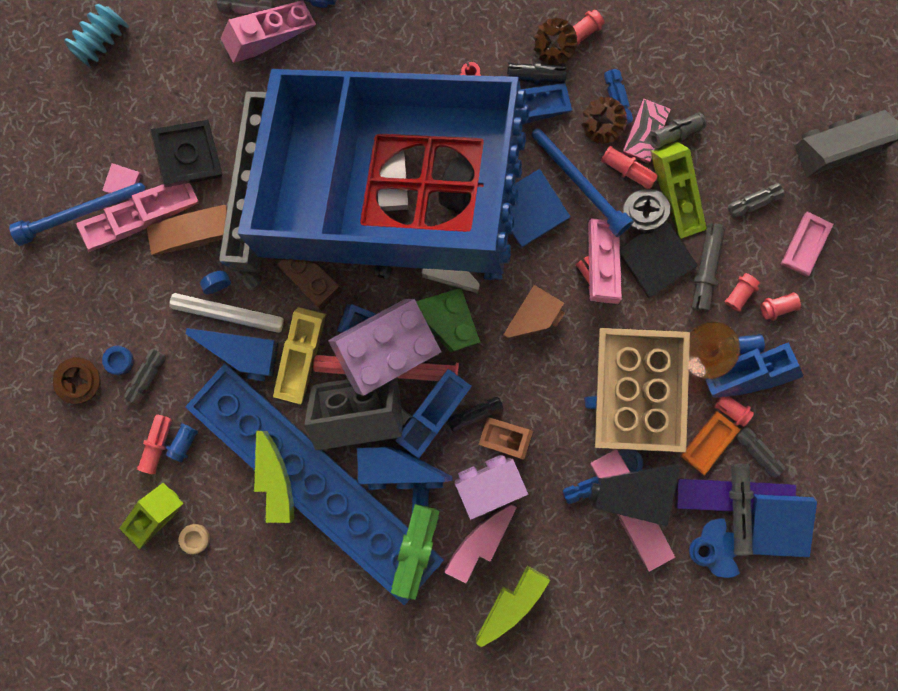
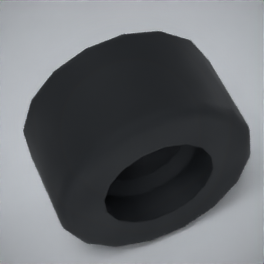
M456 157L447 166L442 180L470 182L474 179V170L467 159ZM439 192L438 199L440 205L461 213L469 205L471 195L468 193Z

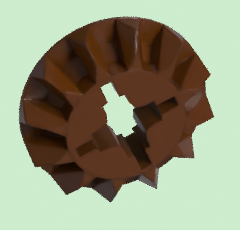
M561 18L547 19L546 22L538 26L537 34L533 38L535 40L534 50L540 54L539 60L544 61L548 65H561L567 62L573 56L577 47V34L574 27L568 21ZM548 35L555 37L559 35L557 43L560 48L549 47L551 40Z
M600 97L595 101L589 102L588 108L583 111L584 117L581 125L584 128L585 135L592 141L606 144L615 141L621 136L626 127L627 114L623 105L616 99ZM607 112L606 117L613 122V125L609 123L608 125L603 124L600 128V122L595 119V116H603Z
M80 357L69 358L60 363L54 372V390L58 397L65 402L71 404L86 403L89 399L96 396V391L101 385L99 381L100 372L96 369L93 362ZM79 372L80 378L88 382L87 384L84 383V385H78V388L75 389V384L67 381L66 378L76 377Z

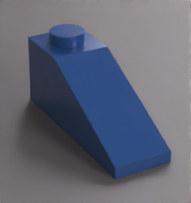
M186 328V335L238 371L248 373L247 379L265 381V376L273 377L278 342L275 340Z

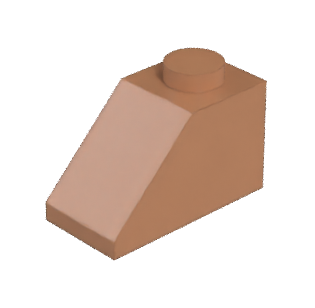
M534 285L502 337L509 340L547 331L551 325L557 327L565 312L560 310L564 302Z

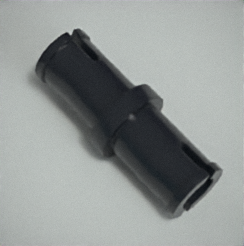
M534 61L533 64L508 62L507 75L509 76L507 77H519V81H531L533 85H539L540 82L565 83L566 71L564 70H566V65L541 64L540 61Z

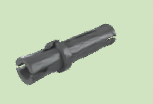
M712 223L707 224L699 273L694 278L696 288L693 304L691 305L693 310L702 312L704 309V312H710L713 289L718 284L716 274L724 231L726 230L724 225L715 223L713 227Z
M731 464L732 490L729 491V498L733 499L734 554L740 556L753 555L751 499L754 498V492L750 490V464Z

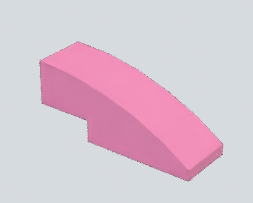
M509 503L482 521L454 552L445 568V573L467 583L479 556L491 561L517 507Z

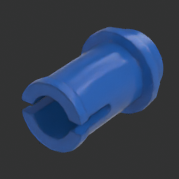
M733 334L730 338L725 339L724 347L727 355H732L736 358L739 354H746L755 349H758L760 353L764 352L765 343L761 334L741 337Z
M181 423V427L172 444L166 447L168 449L166 455L181 463L184 458H188L186 453L199 432Z

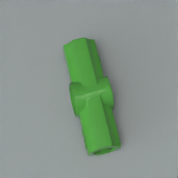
M418 504L414 505L407 535L404 534L397 559L399 564L391 587L392 594L416 600L423 570L427 568L433 546L431 541L440 510Z

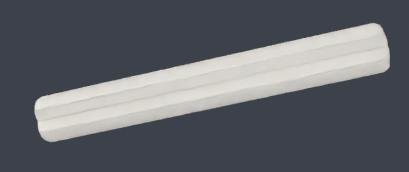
M177 293L172 294L170 298V308L277 333L282 331L284 319L279 316Z

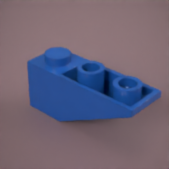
M396 447L357 448L358 484H368L369 490L386 489L387 483H397V489L415 488L414 483H425V488H443V482L452 481L451 475Z

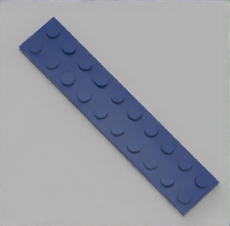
M224 363L185 408L254 470L256 431H268L285 463L291 483L294 506L391 593L394 576L399 561H397L404 534L407 535L408 526L366 488L358 484V481L323 450H315L311 439L228 364ZM433 549L431 550L427 568L423 570L419 588L444 561ZM392 594L403 605H405L410 600Z

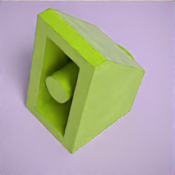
M162 483L137 502L119 529L138 549H141L175 516L183 502L173 490Z

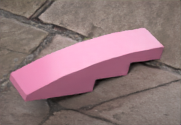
M190 183L165 188L162 184L132 195L131 200L106 208L103 214L78 222L76 227L89 253L174 216L198 204L199 201Z
M617 449L590 464L598 478L630 472ZM617 514L649 572L675 558L658 524Z

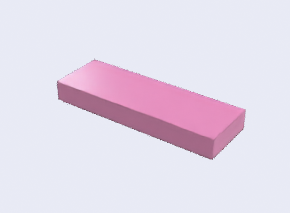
M591 218L588 223L590 301L619 304L622 300L620 238L616 237L608 229L610 225L607 223V220Z

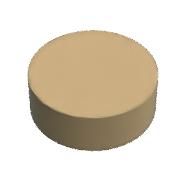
M199 524L186 526L179 534V545L188 554H198L204 551L210 542L208 530Z

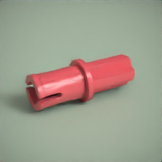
M611 145L601 159L602 163L622 173L623 178L627 176L647 189L653 186L658 177L656 173L636 162L635 157L631 159L614 149Z
M163 415L155 416L148 439L143 441L145 448L137 470L148 474H156L162 451L166 450L164 444L172 423L169 417Z

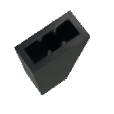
M665 465L598 478L597 484L592 483L589 501H593L592 508L667 526L681 466Z

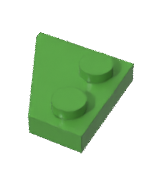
M461 288L416 301L432 334L438 336L441 343L451 353L480 343Z

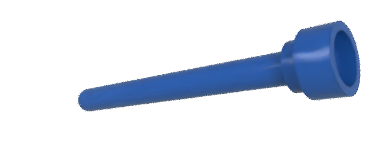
M534 129L532 132L533 139L608 219L607 223L610 225L608 229L616 237L626 232L634 223L632 218L626 212L616 211L541 129Z
M136 183L32 223L23 220L15 222L9 226L11 236L17 245L22 246L32 242L39 232L130 199L132 195L145 191V186L142 183Z

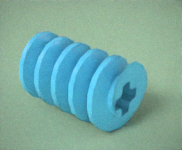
M100 4L95 5L99 15L91 12L87 14L91 24L84 21L79 23L83 33L77 30L72 31L76 41L68 38L64 40L69 51L90 69L92 68L87 61L88 59L96 62L99 61L95 51L107 52L103 42L111 45L114 44L110 34L122 35L118 25L126 28L129 27L113 10Z

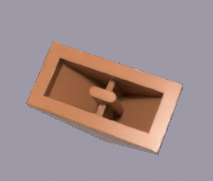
M488 417L478 445L525 459L533 431Z

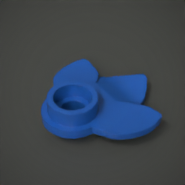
M714 519L703 527L701 536L691 542L689 546L690 558L697 565L707 566L715 576L726 578L737 576L740 572L737 564L732 559L737 556L734 554V533L726 532L725 519ZM701 546H707L708 554L702 557L699 555V548Z

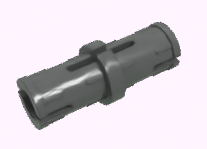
M700 112L682 120L674 119L669 122L668 126L651 131L649 142L654 149H660L674 141L682 142L687 136L704 130L707 124L706 119Z

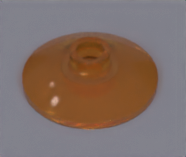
M707 322L691 331L689 370L693 374L704 379H715L727 374L735 366L740 355V341L732 328L721 322ZM714 349H719L718 354L715 357H712V351Z

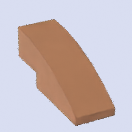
M221 205L183 214L148 226L147 233L151 255L209 245V242L222 240L227 206Z

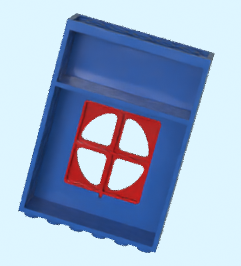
M271 69L238 235L258 257L503 274L504 264H509L511 258V245H507L508 234L513 235L515 218L511 216L512 206H517L518 188L515 187L516 178H521L522 160L518 159L519 150L524 151L526 136L525 132H522L523 123H528L529 105H525L526 90L521 89L519 77ZM411 147H425L422 172L419 178L404 179L380 176L382 167L394 155ZM439 147H447L465 157L473 167L474 179L470 182L434 180L432 174L436 150ZM380 189L417 191L418 197L413 223L405 225L385 214L378 205L377 192ZM432 192L468 193L471 195L469 205L455 218L435 226H427L425 224L429 195Z

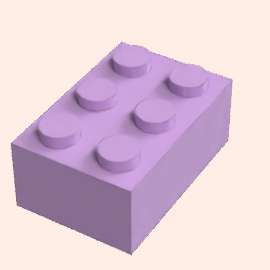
M403 299L328 340L355 393L363 396L441 353L415 299Z
M499 455L485 461L487 467L477 471L473 466L458 473L460 479L455 480V485L470 520L528 495L513 459L509 457L505 459L503 455Z

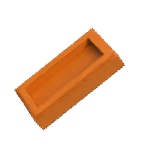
M716 411L686 448V452H683L680 457L702 475H705L741 429Z

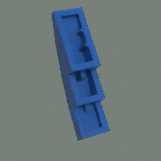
M566 83L525 89V105H529L528 123L572 111Z

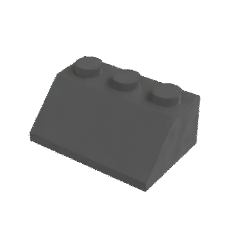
M869 110L857 115L855 121L847 123L846 119L829 125V130L820 133L819 129H814L803 134V139L795 145L806 176L810 177L887 150L898 142V120L886 110L875 114L873 110Z
M398 377L364 396L355 393L349 379L312 385L304 426L315 450L401 437L403 416Z

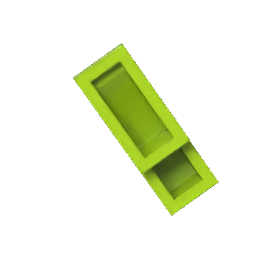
M256 431L254 492H266V523H291L294 521V501L285 463L268 431Z
M527 566L514 592L503 586L476 637V644L483 647L514 627L541 597L550 582L548 576Z

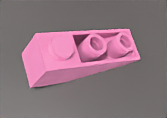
M301 0L229 19L220 39L233 63L256 57L314 27L316 23L304 1Z

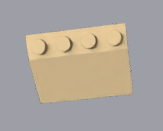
M599 328L595 448L686 452L690 332Z

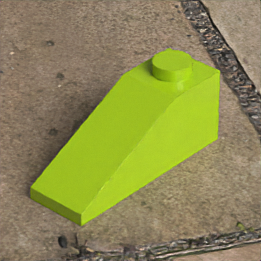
M677 141L660 149L651 150L655 173L658 175L657 180L662 193L669 200L670 216L678 237L682 239L707 230L690 149Z

